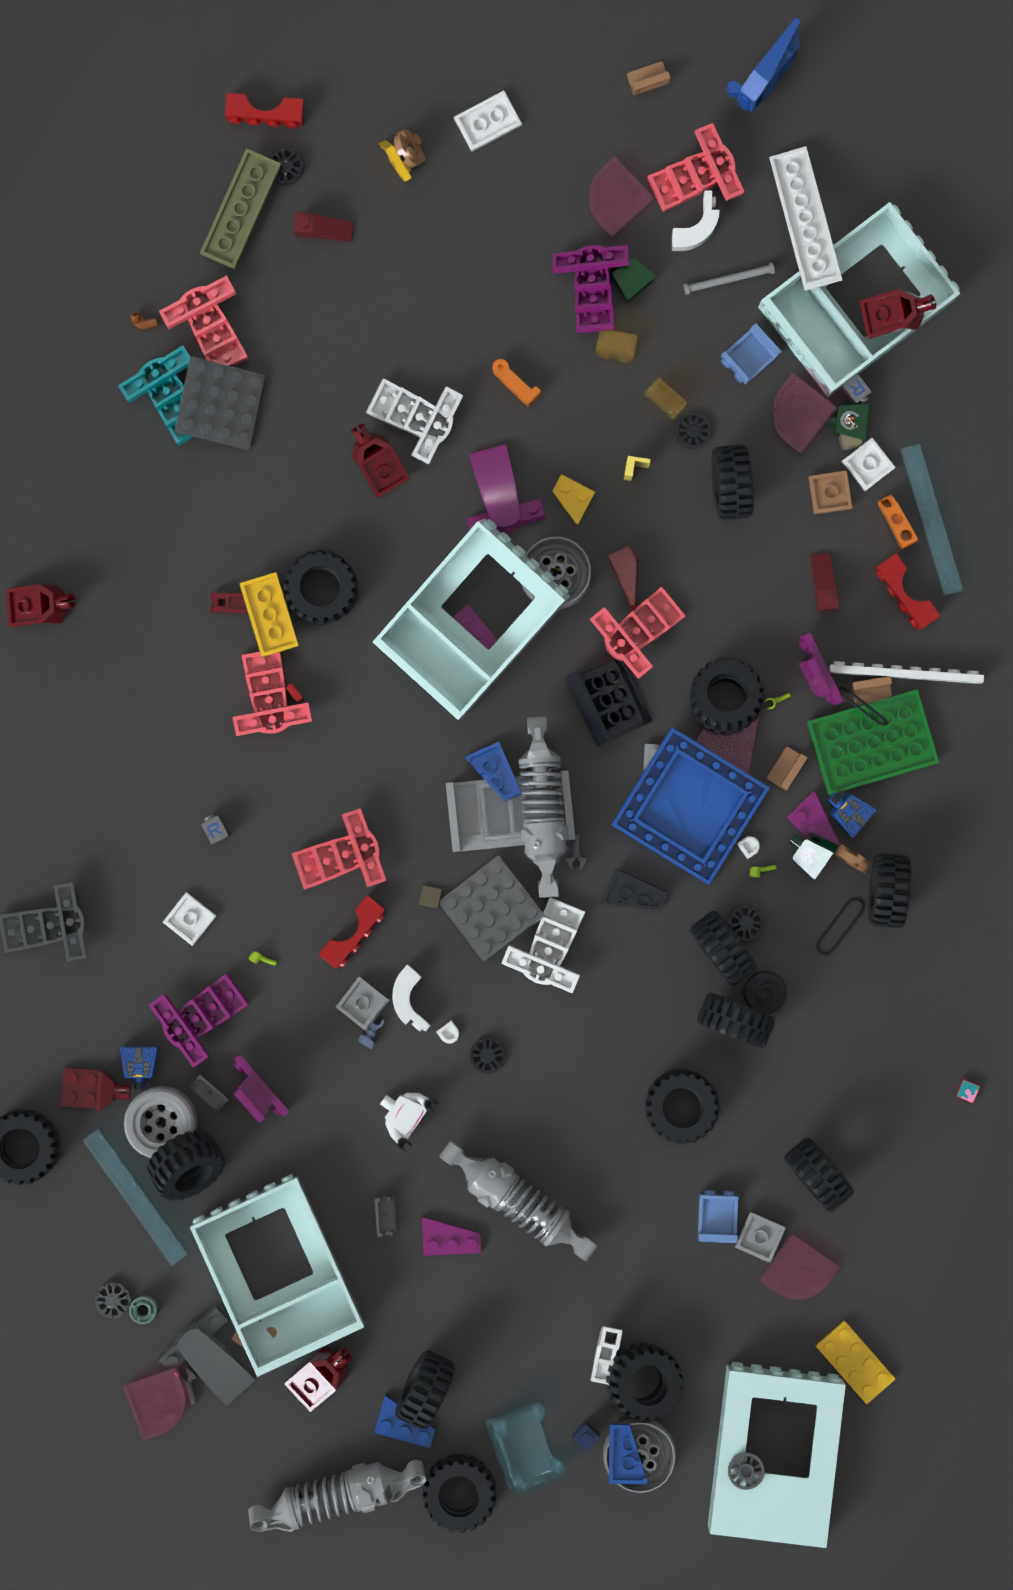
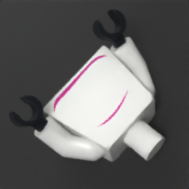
M421 1093L400 1094L396 1101L388 1095L384 1097L380 1105L389 1110L385 1116V1125L390 1136L398 1144V1148L406 1152L404 1144L407 1143L412 1146V1143L407 1139L427 1110L435 1112L431 1105L432 1103L438 1104L437 1101L429 1099Z

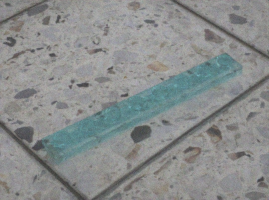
M920 444L900 449L943 596L962 591L963 588Z
M97 1129L83 1139L85 1145L171 1266L188 1255L185 1248L101 1130Z

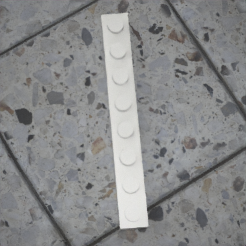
M834 661L833 665L830 664L828 666L830 674L873 677L891 676V678L975 684L984 682V675H979V671H967V674L960 673V670L956 669L940 672L941 669L929 668V671H921V667H910V670L902 669V666L891 665L890 669L883 668L882 664H872V667H864V663H853L852 666H847L845 662Z

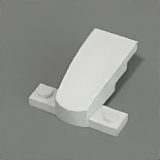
M383 378L366 413L393 427L420 437L411 456L429 464L439 443L444 441L450 433L453 415L463 395L445 387L436 406L420 396H416Z
M549 897L543 912L545 917L540 920L530 953L509 945L501 964L524 973L528 979L542 985L551 984L573 993L580 974L565 969L560 965L569 950L585 911Z

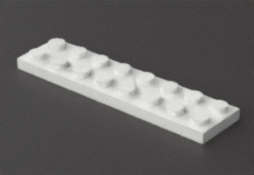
M801 147L769 157L804 290L807 291L842 281L807 147Z

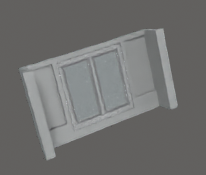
M556 772L562 776L559 779L550 781L562 784L560 788L555 789L563 793L561 797H558V800L564 803L560 806V810L564 812L561 818L565 819V826L568 827V840H575L569 772ZM533 776L515 777L521 791L534 789V785L520 784L521 781L532 780ZM485 780L446 783L453 852L524 845L521 838V830L523 829V819L526 818V813L522 812L525 809V804L521 801L527 799L526 794H521L504 802Z

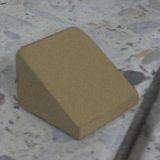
M840 434L838 437L843 451L859 447L863 443L861 439Z
M423 885L419 904L438 908L442 889Z

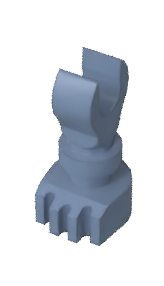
M384 1019L380 1025H375L373 1022L369 1029L365 1031V1036L361 1034L357 1041L372 1050L375 1044L371 1039L376 1036V1030L383 1026Z

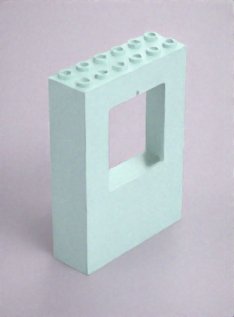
M889 202L835 243L833 247L842 275L877 247L883 245L899 267H905L903 272L919 291V297L922 298L932 294L936 300L932 302V304L936 303V309L924 312L920 328L954 302L960 295V288L955 281L951 282L947 277L946 269L942 265L939 266L935 261L936 257L932 251H927L923 246L925 243L922 238L913 233L911 224L907 220H903L900 216L899 208ZM799 271L763 298L758 308L827 397L831 396L852 377L861 373L916 331L902 329L872 339L863 337L826 289L827 285L805 291Z
M482 519L471 528L373 641L378 648L458 720L466 715L571 597L567 594L569 592L567 588L562 584L557 585L553 581L555 578L549 572L545 571L544 573L539 568L540 564L533 558L529 559L524 555L526 553L525 550L519 545L514 546L510 542L512 539L506 533H500L496 529L497 525L490 519ZM487 554L492 556L510 574L514 571L515 574L513 576L535 596V599L491 649H487L442 608L444 602Z
M290 1174L282 1178V1182L277 1185L275 1182L264 1186V1191L260 1193L257 1190L247 1194L246 1199L242 1201L238 1198L228 1204L229 1207L225 1209L222 1206L212 1210L211 1215L208 1217L201 1215L195 1218L190 1226L257 1377L364 1328V1321L298 1175L293 1177ZM284 1208L311 1265L313 1274L258 1300H254L225 1235L253 1222L252 1217L257 1220ZM274 1327L277 1335L273 1338L266 1330L267 1328Z
M732 1362L731 1365L727 1364L708 1518L710 1534L827 1548L846 1384L837 1374L828 1373L827 1376H821L819 1372L808 1371V1374H804L797 1369H789L788 1372L781 1371L782 1368L773 1366L770 1369H763L761 1365L751 1364V1367L743 1366V1363ZM784 1397H786V1401L817 1405L809 1477L764 1473L762 1482L757 1487L749 1490L740 1489L730 1481L728 1466L731 1459L737 1454L746 1452L752 1398L783 1401ZM744 1457L738 1458V1461L743 1463ZM736 1462L733 1463L736 1467L740 1466ZM731 1469V1475L738 1472L737 1469ZM754 1474L753 1478L758 1481L760 1475ZM738 1475L734 1479V1481H737L740 1478V1475ZM751 1478L748 1479L750 1485L754 1484ZM742 1479L740 1485L746 1486V1479Z

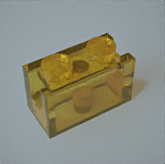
M614 330L599 331L595 354H599L598 357L604 359L614 357L617 358V361L624 363L633 361L638 335Z
M659 377L645 394L646 397L673 420L688 403Z

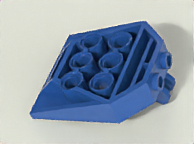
M797 17L755 67L743 86L735 81L728 82L727 93L730 97H737L738 104L742 109L753 112L764 101L796 58L800 47V20Z

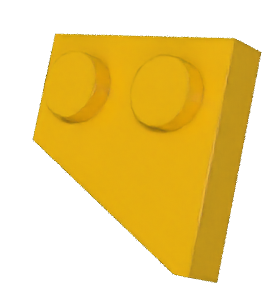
M387 140L380 142V147L387 153L389 161L400 178L405 182L412 177L409 174L411 169L402 162L395 145L393 146Z
M562 474L552 491L577 525L595 494V491Z

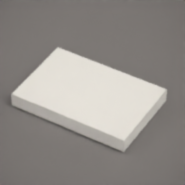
M505 91L454 117L471 152L522 126Z

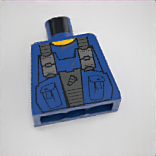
M834 792L828 798V801L834 806L830 811V815L845 834L851 838L856 836L877 811L849 793L841 797Z
M159 1046L120 1047L124 1077L134 1078L133 1089H145V1078L154 1077Z

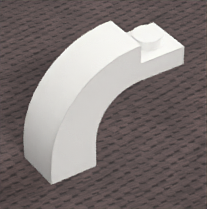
M704 191L703 217L698 224L690 228H673L672 251L694 249L706 242L712 235L719 218V210H712L716 205V197H712V191Z
M407 964L394 983V1008L405 1025L411 1019L413 1021L412 1025L418 1031L423 1029L426 1032L431 1025L412 1008L410 1003L411 990L422 976Z
M602 1326L596 1347L591 1381L608 1384L606 1376H610L608 1371L609 1365L613 1366V1358L616 1356L617 1350H619L622 1335L621 1329Z

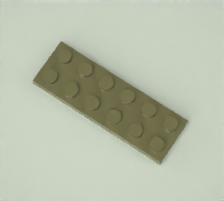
M246 148L200 251L201 255L234 270L236 269L280 171L281 163Z

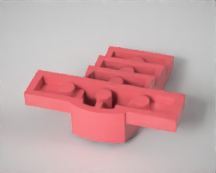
M713 123L695 130V135L703 150L702 153L686 157L683 161L648 175L647 179L662 212L698 196L717 184L726 201L744 194L745 191L735 172L733 155L722 144Z
M227 276L206 287L201 286L189 290L179 301L159 311L168 329L186 320L189 321L206 360L233 367L249 359L226 317L217 305L236 295Z
M661 586L619 624L605 607L590 618V620L604 636L605 648L614 659L624 661L639 679L653 667L640 650L686 616Z
M260 651L241 655L254 713L233 717L236 736L255 732L277 734L291 725L312 721L309 702L288 706L280 652L265 657L261 656Z
M361 808L342 814L349 836L334 839L291 854L304 890L339 877L359 867L367 887L387 881L378 858V842L368 830Z

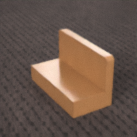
M662 61L627 73L633 95L669 84L671 79Z
M891 676L851 683L852 692L867 704L892 697L890 684H892ZM853 697V700L857 705H863L860 701Z
M786 747L768 774L767 779L783 790H788L807 757Z

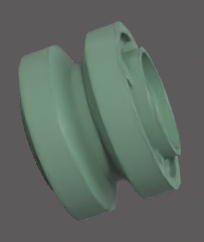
M149 1295L138 1296L129 1307L130 1317L138 1324L151 1322L158 1312L157 1302ZM140 1305L147 1306V1314L140 1313Z

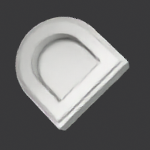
M751 836L745 837L736 843L747 859L755 855L760 848L759 841Z
M452 1020L436 1031L445 1043H454L459 1037V1030Z

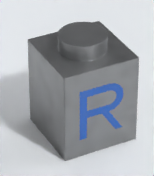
M858 374L841 387V390L853 405L858 403L864 404L870 399L868 396L871 390Z
M212 814L204 818L205 822L201 825L211 845L230 837L219 815L215 817Z

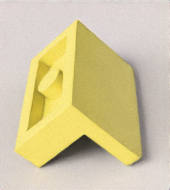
M628 456L624 480H632L634 466L649 468L651 459Z

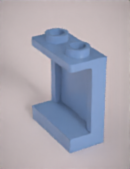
M756 323L727 351L721 354V362L727 369L731 368L734 371V377L739 383L743 382L747 385L774 361L782 351Z
M704 1190V1193H699L697 1238L699 1242L737 1243L739 1196L735 1194V1191H723V1194H715V1190Z

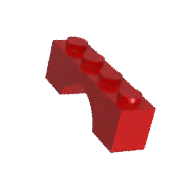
M227 93L225 117L232 124L248 122L249 125L258 126L260 123H265L270 127L286 125V127L292 129L303 126V99L284 97L280 105L275 109L260 111L249 103L246 94Z
M894 554L875 568L877 570L875 572L876 576L881 582L884 581L888 586L886 590L892 598L896 597L899 602L897 604L899 609L903 613H907L910 617L908 621L914 629L921 630L940 617L930 600L915 601L905 593L902 579L907 568L897 554Z
M367 895L355 909L359 919V926L355 935L346 941L331 939L318 955L335 969L338 967L343 968L349 961L347 956L350 952L355 953L361 946L359 941L363 937L367 939L372 933L373 929L371 927L375 922L379 924L386 916L383 913L386 909Z

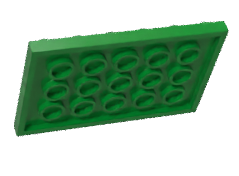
M918 689L868 704L887 719L888 725L886 726L877 724L856 707L807 721L828 795L939 763ZM865 705L860 706L876 720L885 723Z

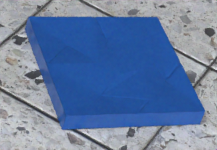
M671 726L611 822V825L710 885L770 787Z

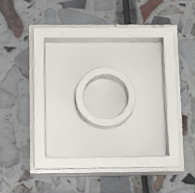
M873 438L869 439L841 461L864 491L868 490L896 468Z
M186 892L163 923L193 946L217 915Z

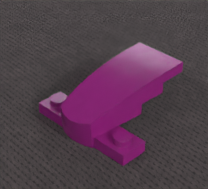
M590 245L577 249V251L553 253L554 274L576 272L574 289L576 292L577 333L615 329L614 297L610 268L630 266L628 245L605 248L603 246Z
M506 444L469 454L475 479L487 511L485 514L466 518L469 531L482 519L493 521L500 533L511 532L523 524L545 519L540 499L519 504Z
M808 632L800 635L799 645L803 651H806L809 658L798 664L812 693L816 696L825 697L832 705L843 702L844 700L811 633Z
M226 973L190 1000L179 1011L166 993L149 1004V1006L162 1023L167 1039L182 1051L194 1068L210 1056L198 1037L229 1019L250 1003L231 976Z
M239 1053L233 1057L235 1061L233 1065L240 1073L244 1071L248 1077L233 1089V1094L259 1123L265 1119L264 1115L269 1112L267 1108L272 1104L273 1106L270 1108L277 1116L280 1114L283 1117L290 1113L289 1110Z

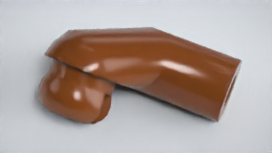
M138 311L130 314L131 323L141 330L158 327L156 317L145 319Z

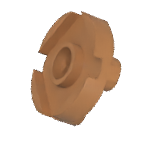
M407 129L397 132L396 134L398 135L394 136V144L398 155H403L406 159L403 162L410 168H414L424 162L425 155L422 152L420 146L421 139L418 134H412Z
M842 844L834 852V855L838 858H843L847 864L865 874L871 868V863L857 853L854 854Z

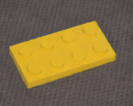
M271 573L239 583L261 656L265 657L298 647L299 644L277 573Z
M845 1320L815 1345L866 1404L895 1380L893 1375Z

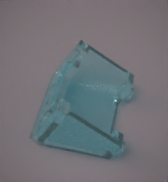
M540 1402L531 1403L486 1421L487 1429L506 1483L513 1493L527 1494L565 1476L564 1464L560 1459L552 1457L540 1424L545 1415V1410Z

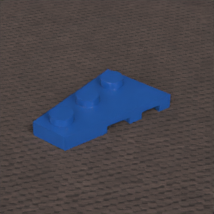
M496 742L465 757L504 802L522 794L500 742Z
M385 1394L374 1433L430 1448L435 1428L430 1425L427 1429H418L399 1420L395 1415L397 1403Z
M610 1423L609 1484H648L630 1424Z

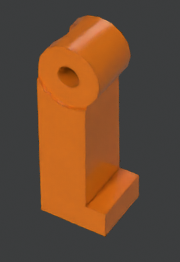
M498 359L493 363V374L528 408L541 395V390L537 386L530 389L510 370L507 361Z
M890 494L879 500L880 510L885 516L900 550L902 551L915 544L918 538L894 497Z

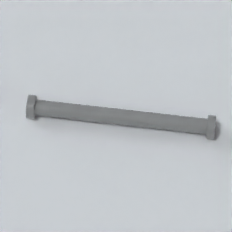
M771 262L767 266L690 285L685 283L683 284L685 295H689V292L767 273L775 274L774 265Z

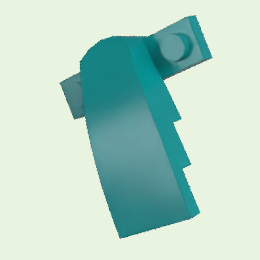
M183 345L163 358H156L147 362L138 371L139 373L118 385L128 403L148 392L155 408L178 446L193 438V436L175 432L184 385L176 374L187 368L190 356Z

